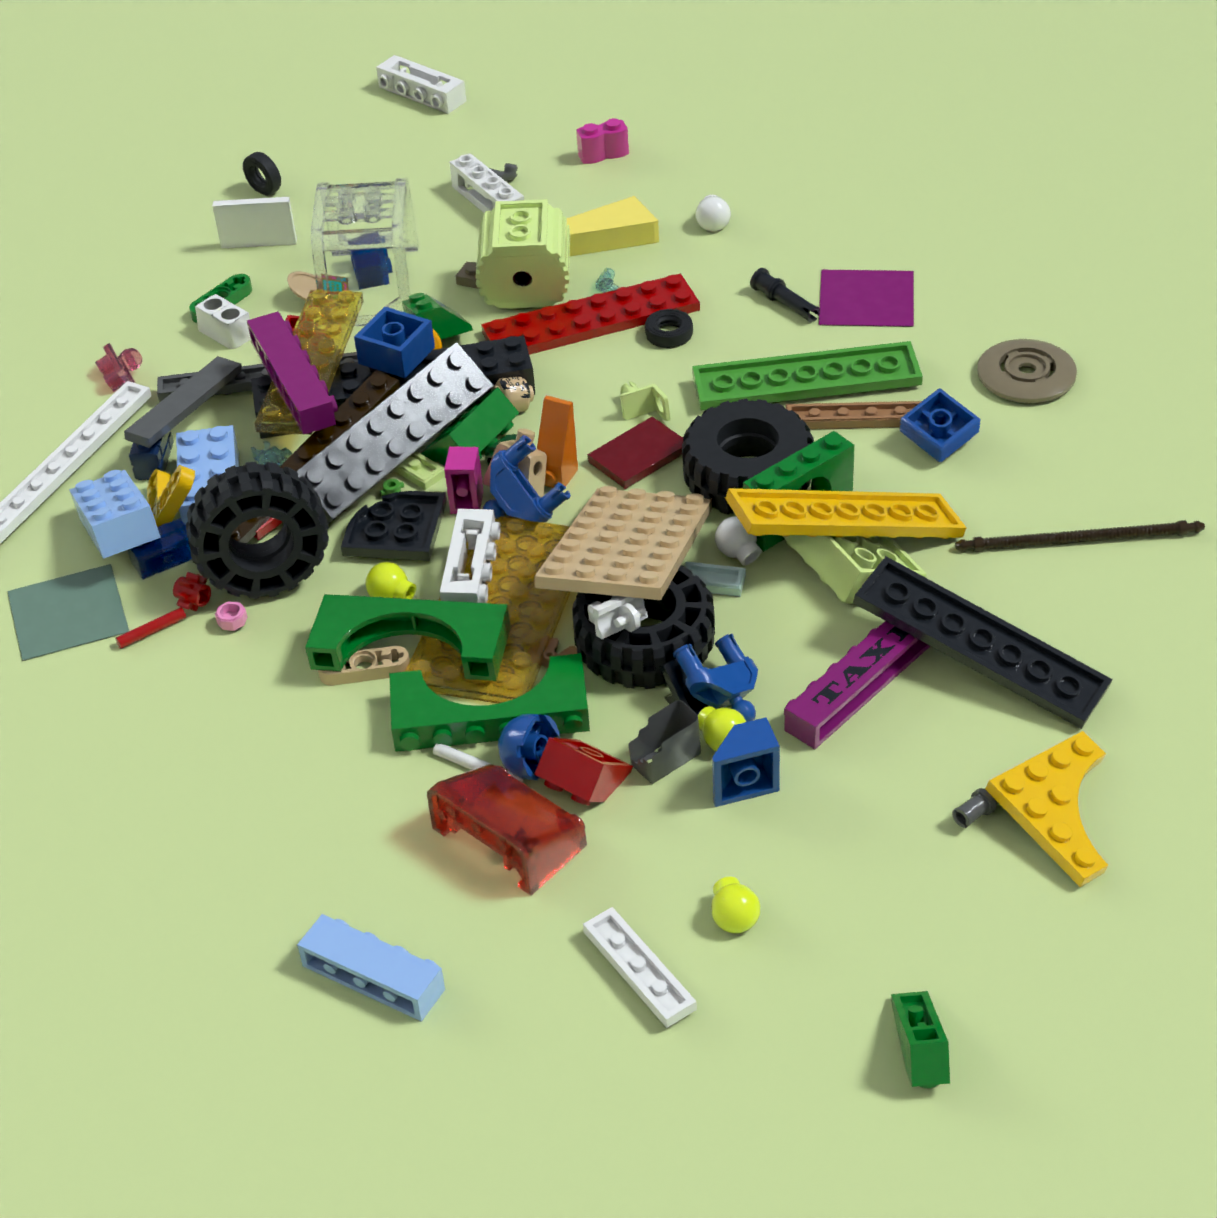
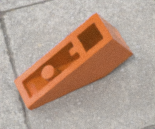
M546 395L543 401L537 449L545 452L547 455L545 486L553 488L558 482L566 487L578 471L573 402Z

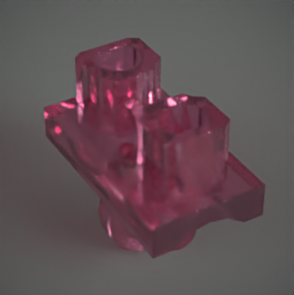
M110 343L105 345L103 349L106 355L95 363L104 375L103 378L107 385L115 392L127 381L136 383L130 371L136 370L141 366L142 356L137 349L129 348L117 356Z

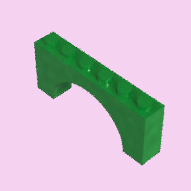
M324 594L305 646L310 669L341 672L345 663L355 652L374 641L398 635H422L439 639L457 650L461 655L465 679L496 681L511 629L508 605Z
M581 653L549 656L547 672L533 689L515 699L492 705H465L444 699L427 686L422 676V670L389 673L391 731L395 752L434 748L436 744L455 746L498 741L507 723L522 714L550 716L555 721L559 734L590 731Z

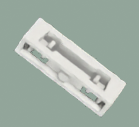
M396 55L376 67L379 87L447 114L467 102L465 82L461 79ZM405 67L409 68L410 74L406 73L407 69Z
M471 153L461 155L459 158L449 162L452 187L483 213L491 211L495 207L496 201L524 200V196ZM470 186H471L472 188H474V189H471V190H469V191L466 189V188H469Z
M458 509L440 588L441 601L487 603L488 585H486V582H491L492 564L490 562L496 560L495 540L500 539V522H495L494 510ZM466 542H468V549L474 550L471 564L472 580H469V574H464L468 557Z

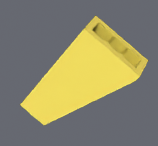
M635 196L566 218L567 225L570 227V256L659 242L658 219Z

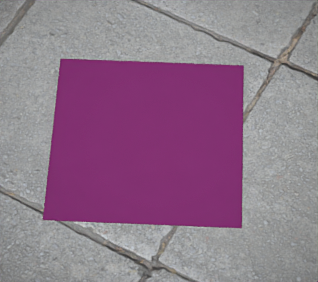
M821 269L819 325L914 326V271Z

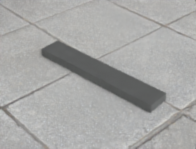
M217 356L124 431L125 440L150 448L242 372L241 363Z

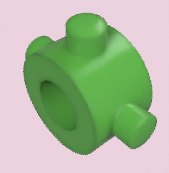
M388 479L383 483V490H380V494L383 496L401 492L404 483L399 482L397 479Z

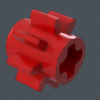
M187 572L186 577H179L173 586V595L179 599L176 605L193 611H197L198 606H205L211 597V588L209 585H206L207 579L191 572Z

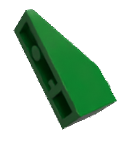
M928 991L891 994L904 1065L911 1086L929 1089L935 1088L939 1084H950L949 1042Z

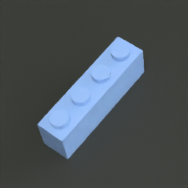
M322 914L297 944L303 967L421 1022L445 991L442 968L434 961L416 957L401 946H392L379 940L378 937L370 932L363 933L350 927L341 919H332Z

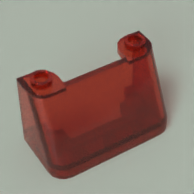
M488 764L438 781L427 791L432 829L443 836H446L450 831L455 834L460 829H463L503 856L504 868L508 871L512 868L516 869L522 878L518 882V887L530 896L587 846L585 824L579 816L570 814L511 776L502 766Z

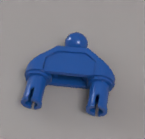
M526 435L520 437L508 450H500L493 456L490 470V492L495 499L487 501L483 509L494 510L495 522L501 521L505 513L508 516L524 520L547 522L552 518L553 510L571 497L569 491L562 492L566 487L559 482L543 497H540L518 468V463L536 450L534 443L530 446L528 445L532 440Z
M727 634L715 642V646L719 649L727 665L712 669L703 667L691 644H686L673 653V656L687 677L685 685L694 698L716 709L731 705V709L740 712L746 722L755 719V706L750 701L743 700L742 698L754 689L758 668L751 658L744 656L733 634Z

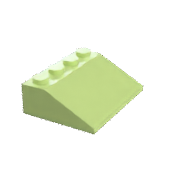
M783 536L787 540L786 543L803 557L804 563L811 566L819 574L820 580L833 589L837 598L847 604L853 603L855 594L885 556L924 577L927 575L889 537Z

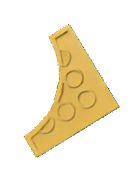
M1084 731L989 780L985 788L1079 887L1104 874L1108 867V864L1089 840L1079 814L1078 794L1081 781L1093 767L1102 762L1106 755Z

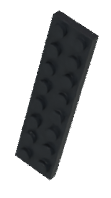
M887 556L884 557L854 596L853 603L1080 729L1083 728L1113 680Z

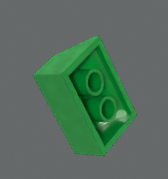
M497 387L460 414L421 454L445 466L449 447H478L481 459L483 456L480 452L497 442L496 436L499 433L503 435L514 426L512 420L519 414V411Z

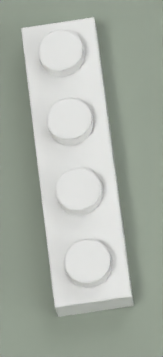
M613 907L583 923L584 934L666 1028L697 1010L696 1000Z

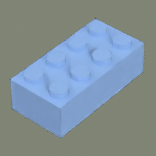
M233 425L176 433L177 467L181 465L195 470L192 488L179 509L185 533H187L189 505L195 503L194 496L201 487L205 488L208 485L207 481L211 477L224 473L226 468L234 465L236 467L240 466L239 449Z
M125 470L109 471L100 479L94 481L84 480L77 483L74 488L69 489L80 521L103 559L161 538L150 505Z

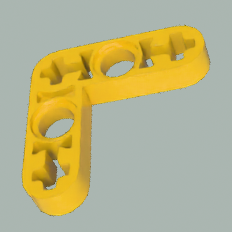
M179 465L172 477L170 473L155 469L151 474L147 486V502L151 507L160 536L165 534L190 492L195 479V470Z

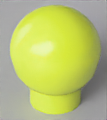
M382 562L372 567L367 574L365 585L370 597L413 599L415 595L416 585L408 581L405 572L397 564Z
M708 706L698 714L699 729L703 732L705 742L714 751H717L734 725L746 722L740 712L726 707L716 709Z
M728 876L718 880L713 886L715 896L711 903L712 917L715 923L729 933H742L751 929L756 924L760 915V902L757 895L749 887L741 885L735 877Z

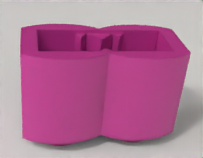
M612 118L600 125L588 123L576 129L578 156L583 164L597 163L605 159L620 158L629 154L628 128L623 120Z

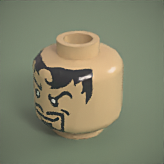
M523 377L500 378L495 386L491 388L492 391L498 387L519 413L525 412L529 408L530 402L534 399L533 388L531 385H528Z

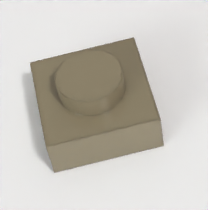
M466 261L456 274L457 285L477 288L476 262Z

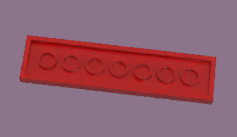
M680 273L652 281H645L629 287H621L605 293L594 294L578 300H570L554 306H546L542 309L526 313H519L503 319H495L481 324L487 341L524 335L530 355L645 325L647 318L659 310L677 309L687 314L700 311V301Z

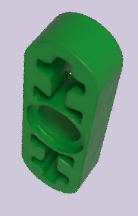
M235 274L192 302L189 306L192 321L197 323L195 306L215 294L234 305L252 293L250 277L246 274Z

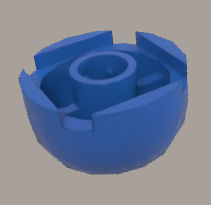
M522 714L510 720L502 730L498 740L499 756L503 766L513 775L519 776L522 779L538 780L540 777L534 774L549 737L560 738L555 721L548 715Z

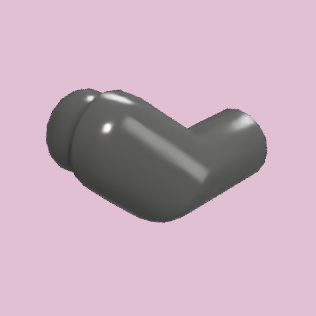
M511 163L504 165V171L491 169L504 181L514 180L518 175L516 174L517 165Z

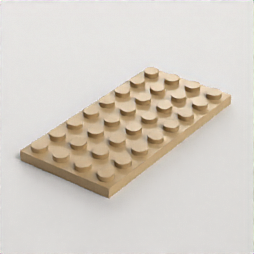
M613 486L597 488L536 573L535 588L661 600L712 510V498L705 499L703 495L696 493L680 496L675 495L671 491H661L656 494L646 493L645 490L638 488L628 491L617 490Z

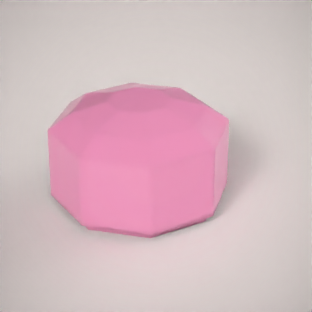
M228 601L218 606L215 613L217 624L222 630L235 631L243 627L248 618L246 609L240 602Z

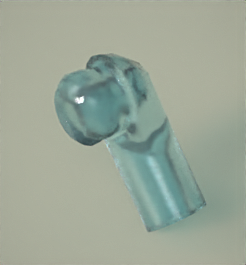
M605 268L596 281L595 286L600 293L616 291L619 288L618 285L613 283L615 272L611 268Z

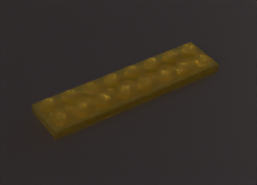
M310 290L293 330V335H297L300 340L302 350L306 349L311 365L314 364L316 366L319 379L325 381L328 392L364 302L362 292ZM272 381L254 423L256 432L302 434Z

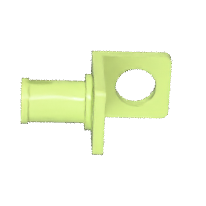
M629 381V385L627 383L622 385L620 399L625 420L656 411L665 421L670 420L668 398L655 383L642 388H638L632 381Z

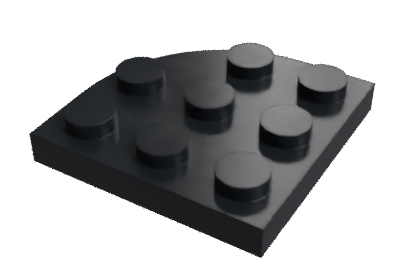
M402 491L384 495L381 497L382 501L375 503L369 508L367 505H364L355 513L347 526L341 544L342 556L430 561L447 503L446 493Z

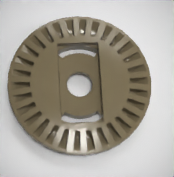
M1034 339L1008 340L990 347L980 357L977 369L981 383L990 392L1001 398L1021 403H1040L1059 398L1072 388L1077 375L1076 364L1066 351L1051 343ZM1001 363H1005L1003 372L1000 369ZM1022 366L1034 368L1035 371L1033 373H1023L1019 368ZM1050 371H1055V372L1049 377Z

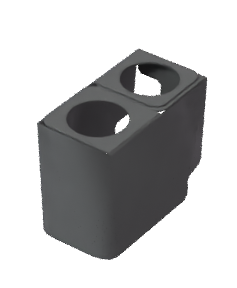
M677 700L650 716L648 725L640 729L638 737L628 744L631 765L651 784H654L700 755L701 745L697 714L683 701Z

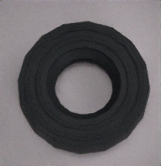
M257 151L244 159L243 172L245 178L256 192L268 196L279 190L281 176L277 166L269 156ZM259 169H260V170L262 171V173L264 174L265 179L263 178V176H262L261 173L259 172Z
M663 309L652 313L647 318L645 334L647 340L658 347H679L691 339L693 323L691 317L686 312L677 309ZM664 326L678 327V329L672 331H663L659 328Z

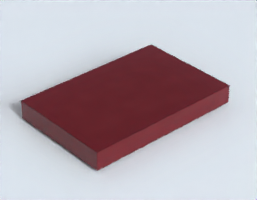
M650 417L587 454L588 462L621 487L627 489L682 455L683 437L654 417Z

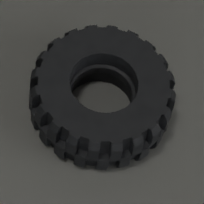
M738 399L736 402L727 401L720 403L715 408L710 407L705 410L701 416L698 415L683 436L684 481L692 494H701L705 499L712 498V508H716L724 514H735L725 499L728 488L743 489V482L813 443V435L810 433L808 425L803 419L801 420L797 413L787 410L781 404H772L757 399V401ZM743 456H754V458H741V457H743ZM811 479L798 490H807L811 484Z
M246 462V465L236 467L234 465L226 468L225 472L219 476L218 474L214 475L207 481L208 485L205 488L201 487L194 496L195 503L189 505L187 512V537L193 562L196 563L199 573L204 578H209L211 585L220 590L224 588L228 594L238 597L240 595L254 599L266 595L273 597L279 595V592L287 589L290 591L297 587L301 580H306L314 572V566H318L325 555L323 550L326 549L329 541L327 533L328 523L318 493L313 490L312 484L305 477H298L297 471L289 467L280 468L277 463L266 462L265 464H257V462ZM255 517H272L284 523L278 534L265 542L247 544L231 537L233 531L241 523Z
M682 565L679 567L661 600L644 599L648 618L662 622L652 626L640 627L632 632L623 629L604 639L597 637L595 624L589 621L588 605L596 601L604 603L611 600L613 596L578 592L576 595V600L572 607L577 653H581L582 661L587 664V667L597 676L601 675L609 683L622 684L623 687L632 689L634 687L653 689L655 686L663 684L668 686L659 666L674 659L673 653L678 648L691 644L702 664L708 658V654L713 648L715 612L712 594L697 575L694 576L688 568Z

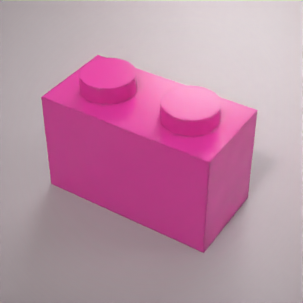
M449 447L444 471L450 514H457L458 509H481L484 489L479 448Z

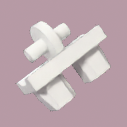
M613 596L611 600L604 603L596 601L588 605L589 621L595 624L596 636L601 639L623 629L630 632L640 628L641 621L648 618L644 599Z

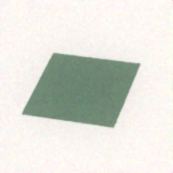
M111 564L7 591L22 661L129 632Z

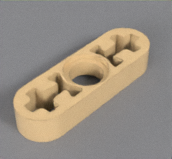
M401 646L359 650L348 659L341 672L318 670L319 678L322 683L331 686L389 678V673L409 671V654ZM362 662H369L372 664L370 667L366 669L356 668V666Z

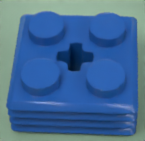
M939 388L901 417L900 432L938 462H942L979 432L981 419Z

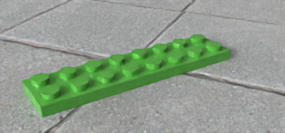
M911 341L692 366V374L701 411L707 410L710 407L715 408L723 402H736L738 399H748V401L760 399L772 403L922 385L923 381Z

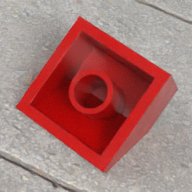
M549 737L534 775L544 779L546 787L562 792L564 789L572 793V800L589 806L591 802H605L631 773L633 766L581 740Z

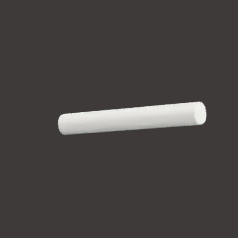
M436 744L434 746L433 754L516 789H519L523 783L521 777L513 775L510 771L444 744Z

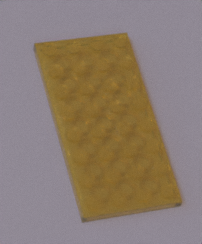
M502 516L495 518V522H500V539L495 540L496 560L490 562L492 564L491 582H486V585H488L487 603L507 604L511 624L496 681L465 679L461 655L457 650L439 639L428 636H421L406 671L422 670L425 683L436 694L498 704L515 699L530 691L540 671L543 653L547 648L550 638H553L571 593L570 591L535 588V575L570 526ZM466 542L468 557L464 574H469V580H472L471 564L474 550H469L468 542Z

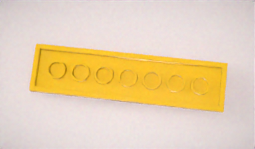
M728 488L725 497L746 532L754 536L780 535L787 537L790 535H807L810 537L861 536L864 538L884 536L889 538L914 537L920 539L923 537H939L948 539L950 537L963 538L967 529L939 493Z

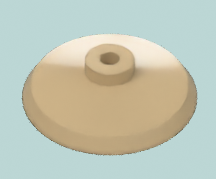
M302 271L292 272L288 275L289 288L295 295L308 302L322 303L321 279L319 277Z

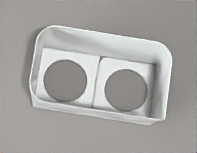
M217 294L195 306L199 332L229 349L238 348L251 340L247 320H250L249 312Z

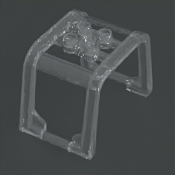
M396 178V181L331 185L329 182L317 183L311 223V247L323 328L365 326L375 316H350L348 307L331 300L325 251H331L332 256L357 255L358 250L392 248L399 297L385 307L404 312L402 301L409 299L411 295L405 252L418 251V235L408 178ZM395 189L393 193H381V190ZM393 203L391 208H380L382 204ZM392 218V227L340 230L338 224L348 225L354 222L377 223L381 219ZM325 222L327 226V231H324Z

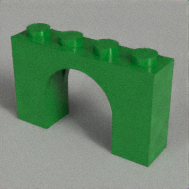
M832 431L743 482V489L798 490L811 479V490L853 491L855 445L836 431ZM780 535L757 536L756 544L764 552L785 538Z

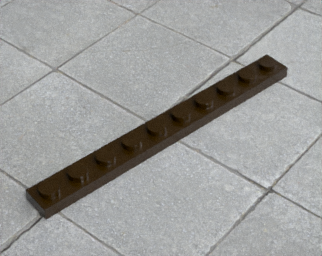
M376 370L338 408V412L334 413L336 425L315 431L280 468L289 467L295 471L299 470L400 388L399 380ZM271 517L249 519L241 523L233 531L231 537L239 542L248 543L256 535V531Z

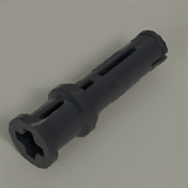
M759 268L752 275L750 287L764 292L770 301L778 300L810 323L817 319L810 314V311L818 316L820 315V308L813 305L787 288L784 280L774 278L766 268Z

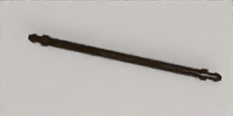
M1186 520L1175 522V524L1164 523L1148 526L1137 525L1136 527H1113V529H1087L1086 531L1078 530V532L1077 530L1074 532H1051V534H1024V536L1016 535V537L1013 535L1012 537H989V539L986 537L984 539L980 536L973 537V540L968 541L961 539L955 543V548L960 551L974 549V552H980L985 548L999 549L1000 547L1008 548V546L1011 548L1012 546H1035V544L1070 543V541L1073 543L1074 541L1112 540L1128 537L1136 538V536H1162L1163 534H1178V536L1193 531L1199 533L1205 529V524L1200 521L1187 523Z

